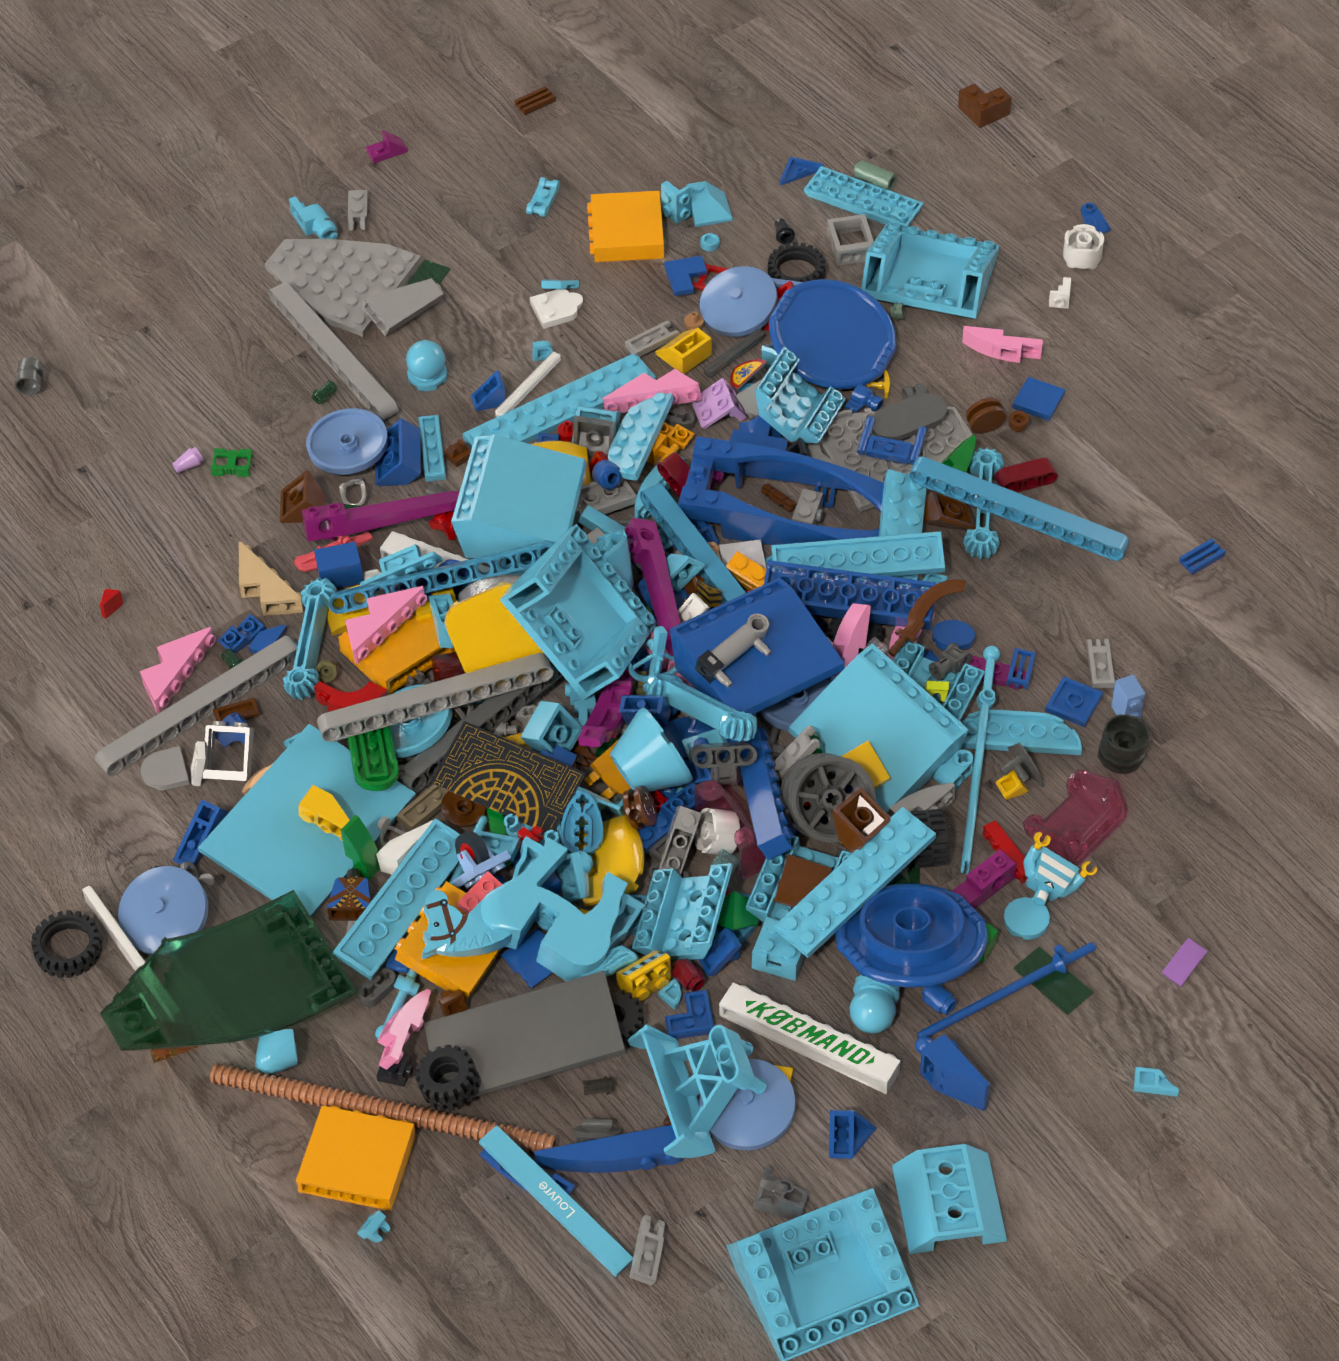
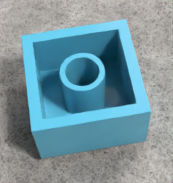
M540 701L520 737L533 751L538 753L541 750L552 753L557 745L571 751L582 732V726L559 703Z

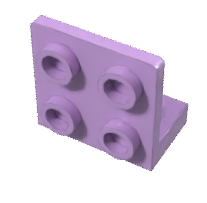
M721 378L702 391V400L691 402L703 429H706L727 414L731 417L735 416L740 422L747 418L745 411L735 399V395H737L736 389L724 378Z

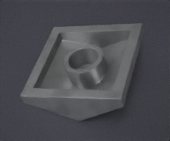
M575 416L573 443L586 447L587 456L593 457L596 451H603L608 458L610 446L616 435L615 422Z

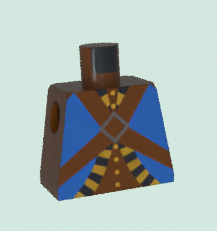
M349 869L347 877L335 879L327 904L329 921H357L371 903L368 879L360 878L361 872L359 870Z

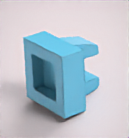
M378 1210L368 1217L357 1234L363 1239L368 1238L375 1243H379L383 1238L378 1235V1229L387 1233L391 1228L384 1220L386 1216Z

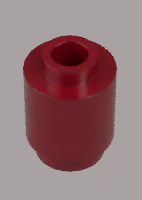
M679 959L674 963L672 976L686 990L695 992L703 987L706 979L703 977L704 974L689 959Z

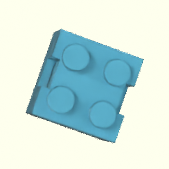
M766 916L752 951V969L796 981L805 956L775 931L774 925L780 920Z

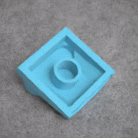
M585 851L567 854L565 860L556 869L558 879L561 881L562 898L568 902L589 897L588 873H590L593 867V861L591 856Z

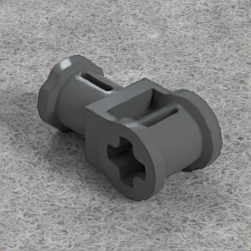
M951 643L941 653L939 661L929 664V672L936 680L943 679L949 671L955 674L962 670L965 663H971L972 654L961 650L956 643Z

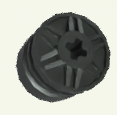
M1119 714L1111 717L1105 724L1097 751L1099 761L1105 768L1115 773L1129 774L1136 771L1142 765L1150 739L1149 728L1142 720L1132 715Z

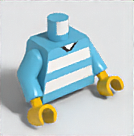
M1037 832L1034 835L1035 845H1032L1023 864L1025 876L1027 877L1026 885L1035 891L1033 901L1038 905H1045L1047 899L1054 901L1058 897L1065 898L1074 893L1085 882L1087 875L1096 873L1097 867L1095 866L1092 871L1087 872L1086 866L1091 861H1085L1082 864V871L1078 872L1079 868L1044 847L1049 845L1050 836L1046 835L1044 841L1040 842L1042 833Z

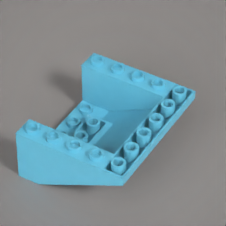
M889 223L885 225L867 250L861 289L877 300L903 303L908 306L976 319L994 269L1000 245H996L993 241L980 242L972 237L959 238L951 233L943 235L938 234L935 230L922 231L915 226L906 228L901 227L898 223Z
M497 435L476 436L451 521L465 558H478L544 541H549L553 544L558 541L573 524L587 466L585 459ZM543 548L541 553L546 552L549 548Z
M577 524L556 541L500 598L504 606L582 699L620 678L657 624L654 616L644 607L640 599L635 596L627 583L621 579L613 566L607 562L600 553V550L593 545L586 533Z
M872 643L859 653L789 726L788 732L794 738H797L807 726H813L814 730L818 732L822 753H829L840 757L869 741L891 778L890 781L875 789L876 803L889 815V808L918 791L934 777L935 772L942 764L946 763L955 752L961 750L969 729Z
M873 1188L726 1245L734 1268L780 1361H787L919 1307Z

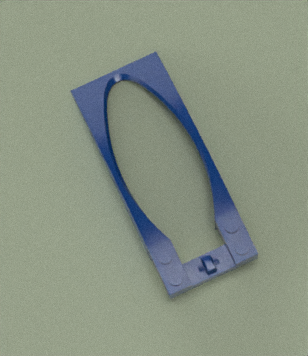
M697 436L686 485L682 488L678 502L679 507L688 519L720 523L722 536L726 539L739 541L761 540V544L767 545L879 537V528L874 530L844 529L793 521L749 505L726 492L709 489L714 471L735 473L736 488H741L744 476L856 491L871 502L881 513L884 490L883 482L826 461L789 451Z

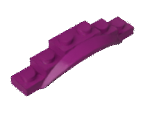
M624 670L620 678L604 687L588 720L581 728L582 732L578 737L579 746L601 747L602 743L608 742L611 738H616L624 723V719L619 712L622 695H633L632 688L636 682V679L629 674L628 670Z

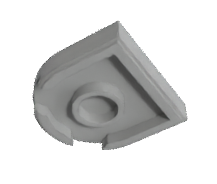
M180 746L152 753L141 765L140 772L143 782L147 786L156 788L159 791L190 784Z

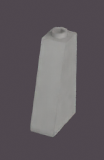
M431 278L367 296L361 307L386 337L439 303L444 293L441 286Z

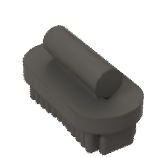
M583 1118L582 1125L574 1128L576 1143L621 1135V1129L613 1127L612 1119Z

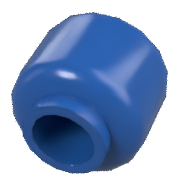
M601 460L593 468L592 477L594 481L604 489H614L622 480L619 472L620 467L610 460Z

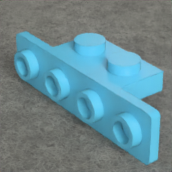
M414 544L379 559L382 573L360 582V586L434 568L443 560L435 552L422 556L420 547Z

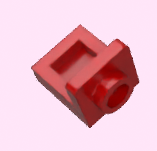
M448 511L435 514L434 518L428 522L431 529L444 531L448 540L453 541L457 537L451 522L454 512Z

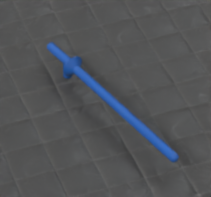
M1090 942L1071 953H1068L1061 944L1057 945L1054 948L1056 953L1053 955L1052 963L922 1029L917 1033V1037H930L1055 971L1066 974V965L1096 950L1094 943Z

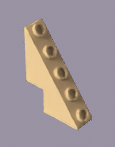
M239 542V587L241 597H260L263 616L303 613L301 593H296L288 581H283L275 569H270L262 557H257L253 553L250 546Z

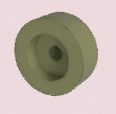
M328 659L321 660L316 666L315 670L318 672L321 682L327 683L335 679L337 666L333 661Z

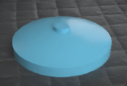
M413 685V686H409V687L403 688V689H401V690H398V691H396L395 693H398V692H401V691H405V690H409V689L416 688V687L423 686V685ZM452 708L391 725L396 758L416 755L434 745L444 735L450 725Z

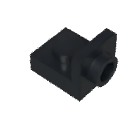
M404 1055L403 1060H400L398 1064L394 1063L387 1070L380 1066L376 1076L377 1081L404 1087L407 1078L410 1079L413 1074L414 1066L410 1062V1056Z

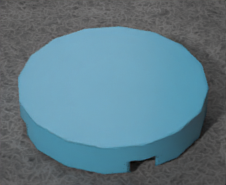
M1023 897L1015 899L1008 904L1005 909L1003 922L1011 935L1031 940L1042 936L1049 926L1050 914L1045 905L1036 904L1033 898Z

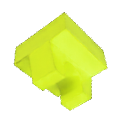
M926 681L924 690L932 697L933 694H938L940 702H945L949 691V682Z

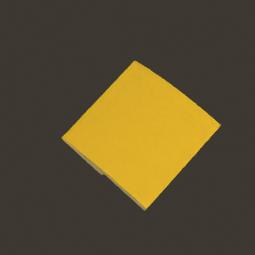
M356 593L354 599L357 602H363L365 596L362 593ZM338 598L334 601V605L342 607L345 605L343 599ZM328 607L326 616L332 636L347 631L345 620L369 615L370 612L369 607L336 614Z

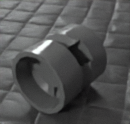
M26 357L19 361L14 386L21 394L35 395L40 391L44 372V365L40 360Z

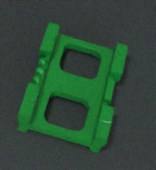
M214 448L212 465L210 467L211 476H224V473L226 475L228 473L229 475H235L236 473L237 477H249L250 462L253 458L252 449L227 451L223 448ZM216 458H228L227 464L215 465ZM248 458L247 465L236 466V459Z

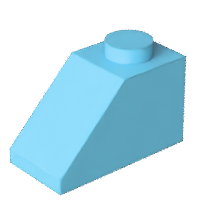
M670 554L666 558L672 588L677 592L704 567V563L689 556Z

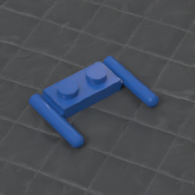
M869 416L864 426L857 453L904 464L908 462L913 465L920 456L927 432L926 427L921 426L919 428L914 445L909 442L872 435L870 437L875 418Z

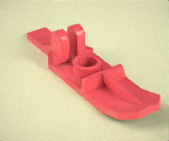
M369 531L357 536H339L337 541L323 547L318 546L317 549L349 542H356V546H360L373 540V537ZM314 551L296 557L294 564L298 570L303 572L317 570Z

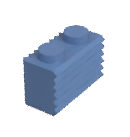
M1135 675L1116 680L1111 703L1115 714H1128L1141 720L1145 692L1141 688L1142 685H1139L1140 682H1137L1138 679L1135 678Z

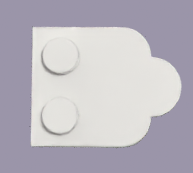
M557 289L529 297L530 304L543 329L574 320L577 317V310L583 304V297L580 294L569 293L565 289Z

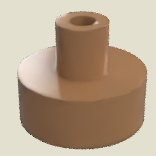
M695 311L686 315L684 319L685 329L687 331L695 328L702 330L704 328V318L702 315Z

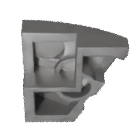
M766 1166L752 1208L789 1220L801 1216L808 1193L800 1187L794 1186L785 1177L780 1180L771 1174L773 1169Z

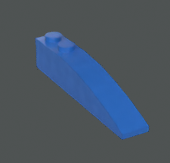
M672 1125L534 1151L536 1164L541 1168L583 1173L649 1170L655 1166L664 1164L674 1165L684 1160L683 1158L666 1155L664 1152V1148L676 1139Z

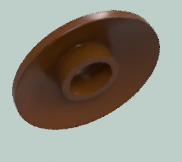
M451 791L444 795L441 802V811L445 819L459 827H469L477 824L486 810L485 806ZM464 808V809H466L467 811H466V812H461V811H459V809Z

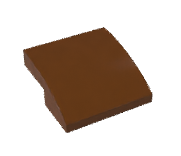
M788 854L785 858L773 902L794 908L830 874L831 868Z

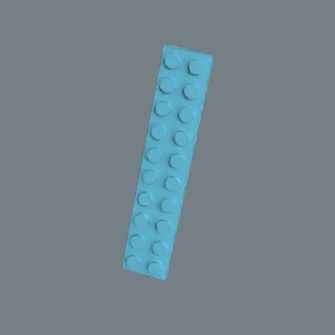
M631 354L462 433L463 439L471 449L476 436L497 435L529 443L538 439L539 433L548 434L557 430L558 426L565 421L574 422L577 406L603 408L602 398L643 373L655 380L656 376L638 355Z

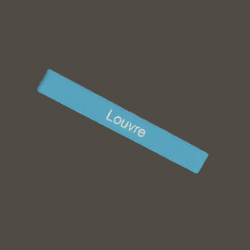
M497 1125L479 1140V1144L611 1274L617 1277L632 1263L633 1257Z

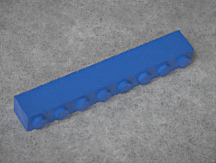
M757 724L754 738L749 739V741L742 740V742H747L755 748L757 758L750 765L740 766L757 845L765 857L770 860L792 849L790 839L793 838V835L787 826L789 819L784 812V809H786L784 801L780 797L782 790L777 783L779 777L773 768L776 765L770 755L772 749L767 741L769 736L765 728H760ZM749 748L741 751V758H746L749 755Z

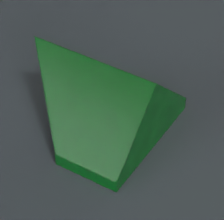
M735 891L724 897L717 925L732 930L748 926L758 927V918L746 910L749 899Z

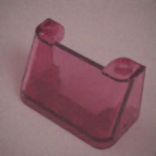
M1077 769L1068 778L1066 783L1069 796L1044 821L1041 816L1031 814L1022 822L1026 834L1034 839V835L1037 832L1042 833L1040 842L1044 841L1046 835L1050 836L1049 845L1044 847L1074 865H1080L1125 821L1128 815V806L1118 780Z
M707 780L694 786L695 811L701 812L704 808L734 811L740 818V829L734 834L735 844L739 848V866L736 867V874L739 878L744 880L760 872L766 857L757 845L752 818L742 804L716 781Z

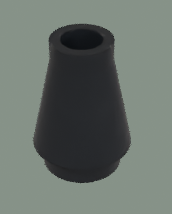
M777 219L775 221L776 240L783 245L791 243L795 236L794 230L784 219Z

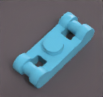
M541 177L539 185L527 205L526 213L531 215L535 213L539 214L540 217H546L559 191L560 181H549L547 178Z

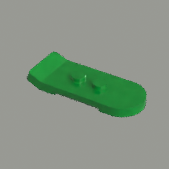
M391 725L347 738L354 779L361 788L369 791H382L392 787L397 782L399 770Z

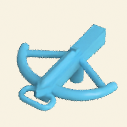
M663 626L655 627L654 640L650 639L647 641V646L652 651V654L634 665L629 663L627 666L629 674L638 681L647 683L649 676L640 675L634 671V669L651 660L649 675L661 673L663 657L674 661V656L664 653L668 632ZM675 666L665 672V674L670 673L674 675L677 672ZM646 683L643 685L644 692H646Z

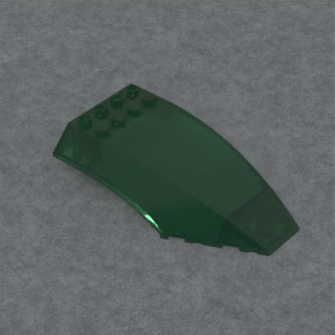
M292 890L254 910L219 925L172 938H166L165 936L158 949L146 958V962L128 979L129 983L120 993L117 992L113 997V1001L105 1006L100 1015L121 1051L168 1050L231 1043L267 1035L302 1022L358 994V990L299 897Z

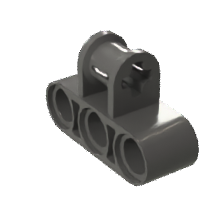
M747 742L694 745L689 751V759L699 768H710L713 788L725 784L736 786V766L750 765L757 758L755 748ZM749 748V755L746 758H741V751ZM722 750H727L726 758L719 760V753ZM705 751V758L702 761H697V754Z

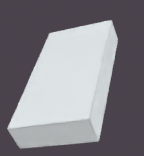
M201 741L195 743L191 764V783L193 786L201 785L206 760L205 742Z

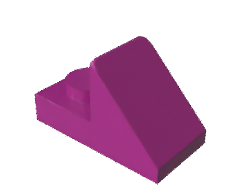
M382 130L383 141L366 146V153L373 164L408 152L406 145L400 137Z

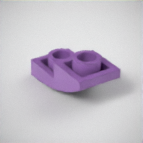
M1188 938L1162 971V975L1181 988L1208 951Z

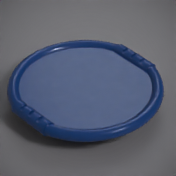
M818 279L800 283L785 291L769 317L770 338L776 353L779 354L783 347L793 352L800 359L793 372L800 375L804 380L821 387L829 388L832 386L834 389L856 388L860 383L863 385L869 384L882 376L897 350L895 328L886 310L869 293L846 282Z
M910 883L885 886L875 896L870 898L836 932L837 949L862 976L887 985L912 988L943 984L965 974L981 959L988 941L985 919L960 894L936 886Z

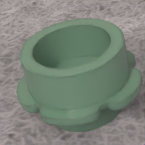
M895 302L894 306L890 308L891 317L895 318L896 321L905 319L904 304Z

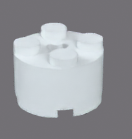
M1080 224L1073 226L1072 230H1068L1065 233L1063 258L1068 267L1095 269L1102 259L1104 236L1101 231L1099 233L1095 230L1094 226Z
M704 808L700 812L702 814L699 827H697L694 835L697 849L707 854L726 856L732 854L736 846H740L743 840V835L740 832L739 813L730 810Z

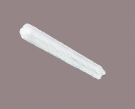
M552 352L495 410V416L498 417L513 410L561 361L560 354Z

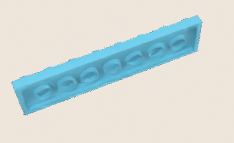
M941 532L772 545L773 561L884 576L945 572Z
M904 807L900 808L879 833L860 850L856 849L774 925L775 931L804 956L809 958L852 918L870 898L875 896L936 839V833Z
M435 818L338 944L332 955L369 980H372L393 952L399 940L405 936L411 923L420 916V911L424 907L428 893L435 891L438 886L441 887L459 864L455 850V840L460 834Z

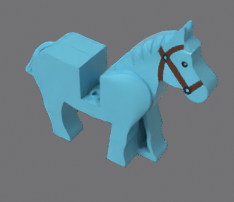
M526 836L520 850L521 859L515 867L512 880L490 891L469 914L463 915L455 907L450 906L447 895L444 892L435 890L428 893L424 904V913L428 926L427 931L423 933V941L426 946L423 949L422 959L436 954L451 957L477 956L496 951L504 946L517 949L533 923L537 922L541 928L549 930L541 941L536 960L538 963L565 981L604 971L606 977L638 960V956L625 946L617 945L625 941L630 930L641 916L645 904L625 893L627 882L607 872L602 883L601 900L591 911L583 914L564 898L540 887L565 860L568 848L550 838H547L544 846Z

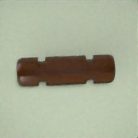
M769 483L763 485L761 489L763 495L769 496L770 500L780 507L783 506V509L788 512L795 510L797 506L795 501L789 500L788 496L775 489Z

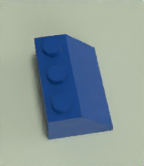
M400 418L387 429V449L380 460L375 463V485L377 486L408 485L421 474L420 428Z

